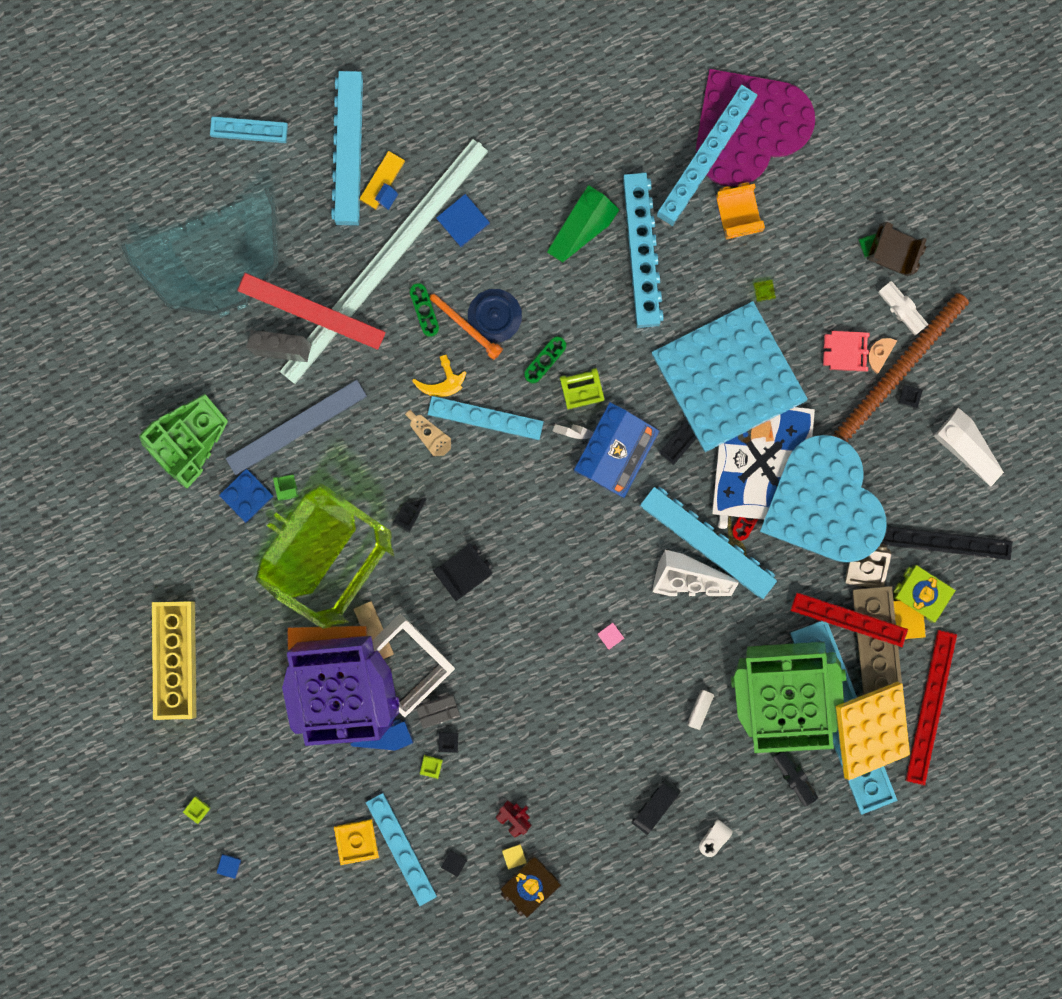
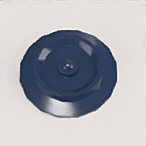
M488 289L479 293L471 301L468 309V323L490 343H501L510 339L518 331L522 322V310L517 299L509 292L501 289Z

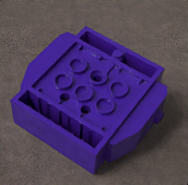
M371 636L297 642L287 652L289 665L287 666L282 690L290 728L295 734L303 733L305 746L375 741L382 738L393 724L395 717L399 714V699L395 694L391 669L379 651H374ZM320 673L324 674L325 678H322Z

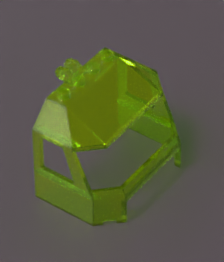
M321 483L303 496L288 520L277 512L274 514L277 520L285 523L281 530L273 523L269 522L267 524L270 529L278 534L261 557L255 580L278 601L322 629L331 627V625L349 623L342 616L385 552L387 551L394 556V550L391 545V530ZM355 515L374 528L376 546L334 607L314 612L294 598L311 594L316 589L356 531Z

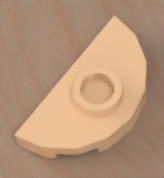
M891 338L881 339L870 348L868 359L871 369L875 373H879L897 340Z

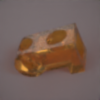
M771 422L762 423L747 431L748 437H744L743 434L738 436V439L743 443H748L752 439L762 437L766 438V442L774 441Z

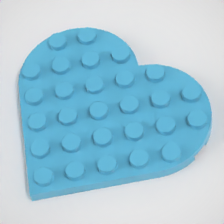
M820 435L801 442L790 454L760 532L838 562H855L868 557L880 546L885 536L887 522L885 511L879 500L871 492L861 487L863 482V465L855 449L838 437Z

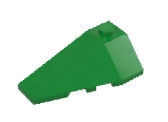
M588 185L547 253L563 263L609 227L619 209L604 194Z

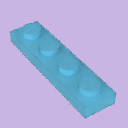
M212 117L210 136L286 143L288 124L284 122Z

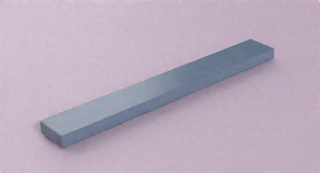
M356 380L227 457L226 460L234 474L238 475L363 400L367 395Z

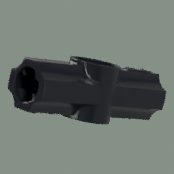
M789 751L778 752L772 757L782 772L784 780L788 782L790 789L794 790L804 807L812 804L819 798L807 781L806 774L799 765L797 766Z

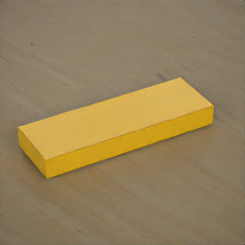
M388 151L359 200L376 210L379 206V203L375 200L384 183L391 186L405 160Z

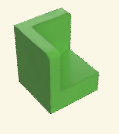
M294 475L280 478L273 477L279 501L299 497Z

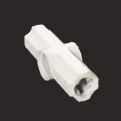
M892 281L878 292L891 307V312H894L898 316L897 319L903 321L914 335L918 334L928 325L916 310L913 301L908 296H904Z

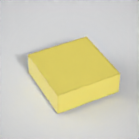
M521 844L502 850L508 870L527 863Z

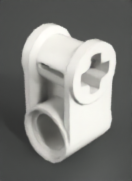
M719 819L714 822L715 825L712 828H709L699 844L700 852L707 857L716 855L733 833V830ZM712 843L711 847L713 850L705 852L706 848L704 845Z

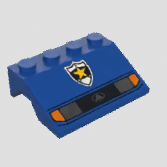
M610 402L574 472L625 498L659 430Z

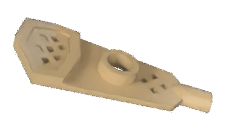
M411 410L405 414L412 420L410 426L433 456H444L451 450V438L422 415L416 416ZM425 429L431 430L429 436L424 435Z

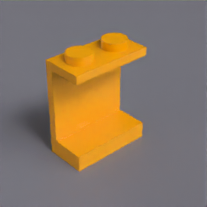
M742 183L737 188L724 187L717 192L716 199L726 239L763 232L765 226L764 222L760 221L754 195L755 184Z

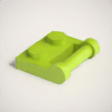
M597 368L568 377L565 375L560 376L567 410L605 401ZM588 379L594 380L593 384L568 389V384Z

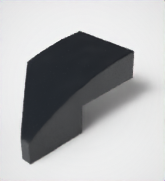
M422 498L418 501L405 503L394 519L393 525L410 533L427 499Z

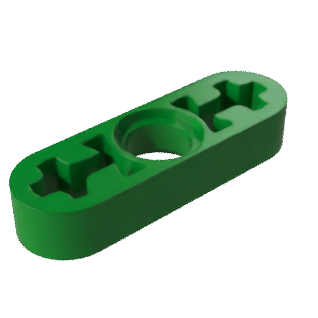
M414 284L410 288V296L421 329L425 336L435 337L439 332V325L428 292L424 285ZM416 288L424 290L421 296L423 300L427 298V301H422L416 305V302H419L418 296L413 295L416 292ZM421 306H428L430 313L426 316L419 313ZM433 316V319H430L431 325L436 326L433 329V333L425 331L428 325L426 321L422 323V319L426 320Z
M553 338L525 370V379L528 383H538L565 352L566 342L563 338ZM560 341L562 343V350L557 349L554 352V354L557 356L554 358L553 355L550 352H547L546 350L549 349L550 351H552L554 348L553 343H559ZM544 355L549 356L551 359V363L547 366H543L540 363V358ZM535 363L541 369H544V372H541V370L537 372V379H529L530 374L528 372H534L537 369L534 366Z

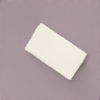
M705 690L700 691L687 722L688 726L698 730L701 729L714 694Z

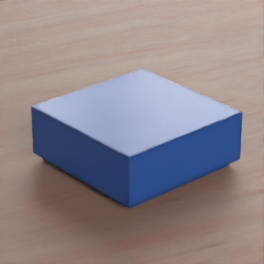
M384 183L375 200L389 210L398 193L391 186Z
M222 854L217 874L235 879L242 859Z

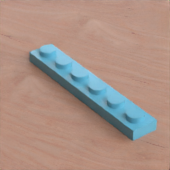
M434 396L431 398L428 411L429 416L540 440L544 422Z
M384 793L367 801L366 804L419 906L436 898L437 895Z

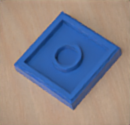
M466 194L436 218L460 248L490 224Z

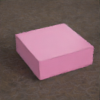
M614 623L598 633V636L608 650L624 639Z

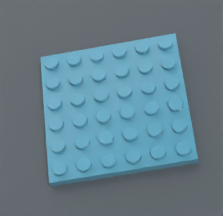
M753 301L652 352L655 362L704 452L808 400Z

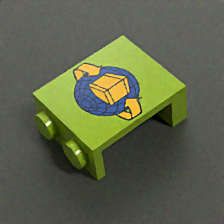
M917 565L912 566V568L908 567L903 574L905 579L902 584L898 583L893 590V593H895L893 598L900 600L925 616V619L929 622L936 623L956 590Z

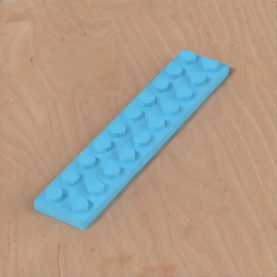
M819 621L790 633L793 643L825 641L826 653L835 652L841 662V669L846 671V681H842L844 703L857 698L828 623ZM837 729V732H833V744L843 769L839 730ZM884 766L854 779L847 780L861 815L898 801Z

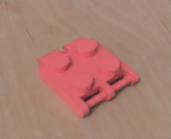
M832 331L831 335H824V349H830V352H824L823 366H830L829 370L867 372V354H869L867 339L870 337V333ZM862 337L864 338L863 349H861ZM861 354H863V367H861Z

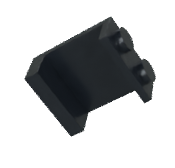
M468 543L466 547L433 570L456 602L493 574L491 570L494 568L487 559L485 561L481 559L479 555L482 552L476 544L472 546Z

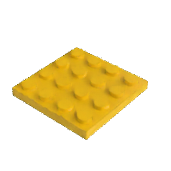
M895 682L836 706L845 779H854L910 755L902 683Z

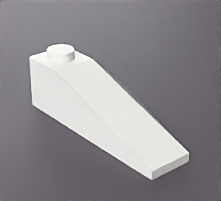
M957 408L933 437L991 487L1004 472L974 421L961 409Z
M665 550L658 563L653 592L668 596H677V592H689V596H695V593L706 592L708 596H731L739 582L691 557Z

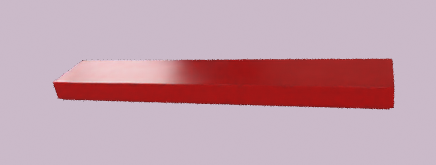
M797 592L790 610L899 647H903L908 632L907 628Z

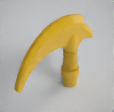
M447 355L440 356L441 366H443L447 377L444 382L427 385L416 379L412 380L416 387L425 394L434 397H446L455 394L463 388L461 384L464 381L466 372H462L459 376L454 375Z

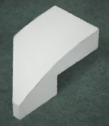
M555 424L553 429L555 433L576 439H587L593 435L592 431L574 424L571 429Z

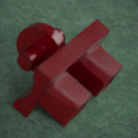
M507 800L496 816V819L501 824H504L507 820L513 824L509 828V833L514 838L520 834L524 835L532 826L528 821L530 816L526 813L529 808L527 805L521 808L517 803L513 806Z

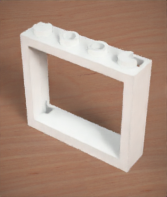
M400 613L372 640L374 651H380L403 628L439 663L425 679L399 702V712L406 717L455 668Z

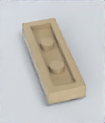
M372 601L354 609L360 625L367 626V636H371L372 640L384 630ZM389 642L379 651L383 659L394 655Z

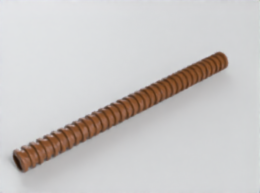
M955 293V297H952L950 300L951 302H948L947 306L943 307V311H940L939 315L935 316V320L931 321L932 324L927 325L928 328L923 330L924 333H920V337L916 338V342H912V346L908 347V351L905 350L904 355L900 356L901 359L896 361L897 364L892 365L893 368L888 370L889 373H885V377L881 378V382H877V386L873 387V391H869V395L865 396L866 399H862V403L857 405L858 408L853 410L854 413H850V417L846 418V422L843 421L842 426H839L838 431L835 430L834 435L831 436L838 437L848 443V439L852 438V434H856V430L860 429V425H863L864 421L868 420V416L872 415L871 412H875V408L880 406L879 403L884 402L883 399L887 398V394H891V390L895 389V385H899V381L903 380V376L906 377V372L911 371L910 368H913L915 366L914 363H918V359L923 357L922 354H926V350L930 349V345L933 346L934 341L941 337L942 332L946 331L945 328L950 326L949 323L952 324L953 319H956L957 315L961 314V310H964L965 306L969 305L968 299L964 295Z

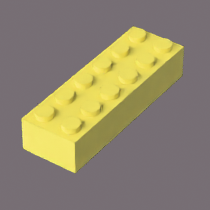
M152 602L153 720L196 718L195 602Z

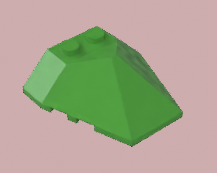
M203 394L153 421L139 435L142 446L158 464L181 485L188 488L201 475L203 471L201 468L206 459H209L214 442H218L228 421L211 400Z

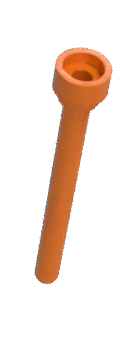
M436 294L430 295L429 298L434 304L487 349L486 352L491 359L495 360L503 351L499 344L490 343Z

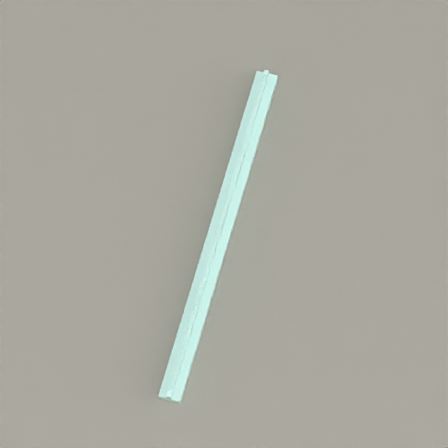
M473 139L334 305L333 310L350 317L356 312L488 153L480 142H476ZM318 325L307 338L312 344L308 362L289 360L280 370V373L296 384L336 336L337 332Z

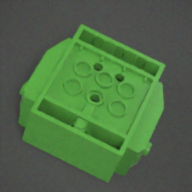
M825 641L748 646L746 658L739 659L734 676H731L732 688H735L738 718L748 736L753 737L755 753L834 749L833 732H837L838 729L836 706L844 703L842 681H846V671L841 669V662L835 652L826 653ZM790 689L793 693L788 695L786 690ZM803 717L805 721L799 722L798 718ZM783 718L785 723H779L778 720Z

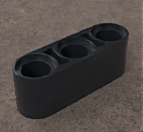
M666 778L662 781L661 787H658L651 795L650 801L646 802L638 812L637 818H634L631 822L646 835L651 832L681 792L679 788Z

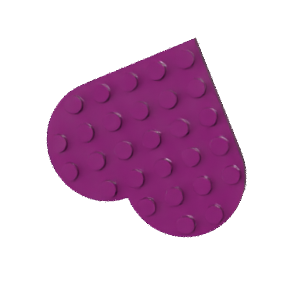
M709 69L696 141V153L741 85L756 93L757 98L706 176L713 182L726 187H738L739 184L747 182L750 184L763 174L771 157H785L800 150L810 139L815 126L813 105L801 89L786 82Z

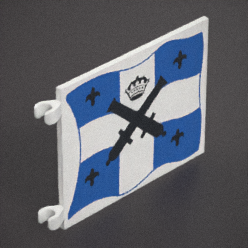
M794 407L719 445L712 514L720 515L719 528H727L728 516L765 520L790 454L801 442L812 437L815 409Z

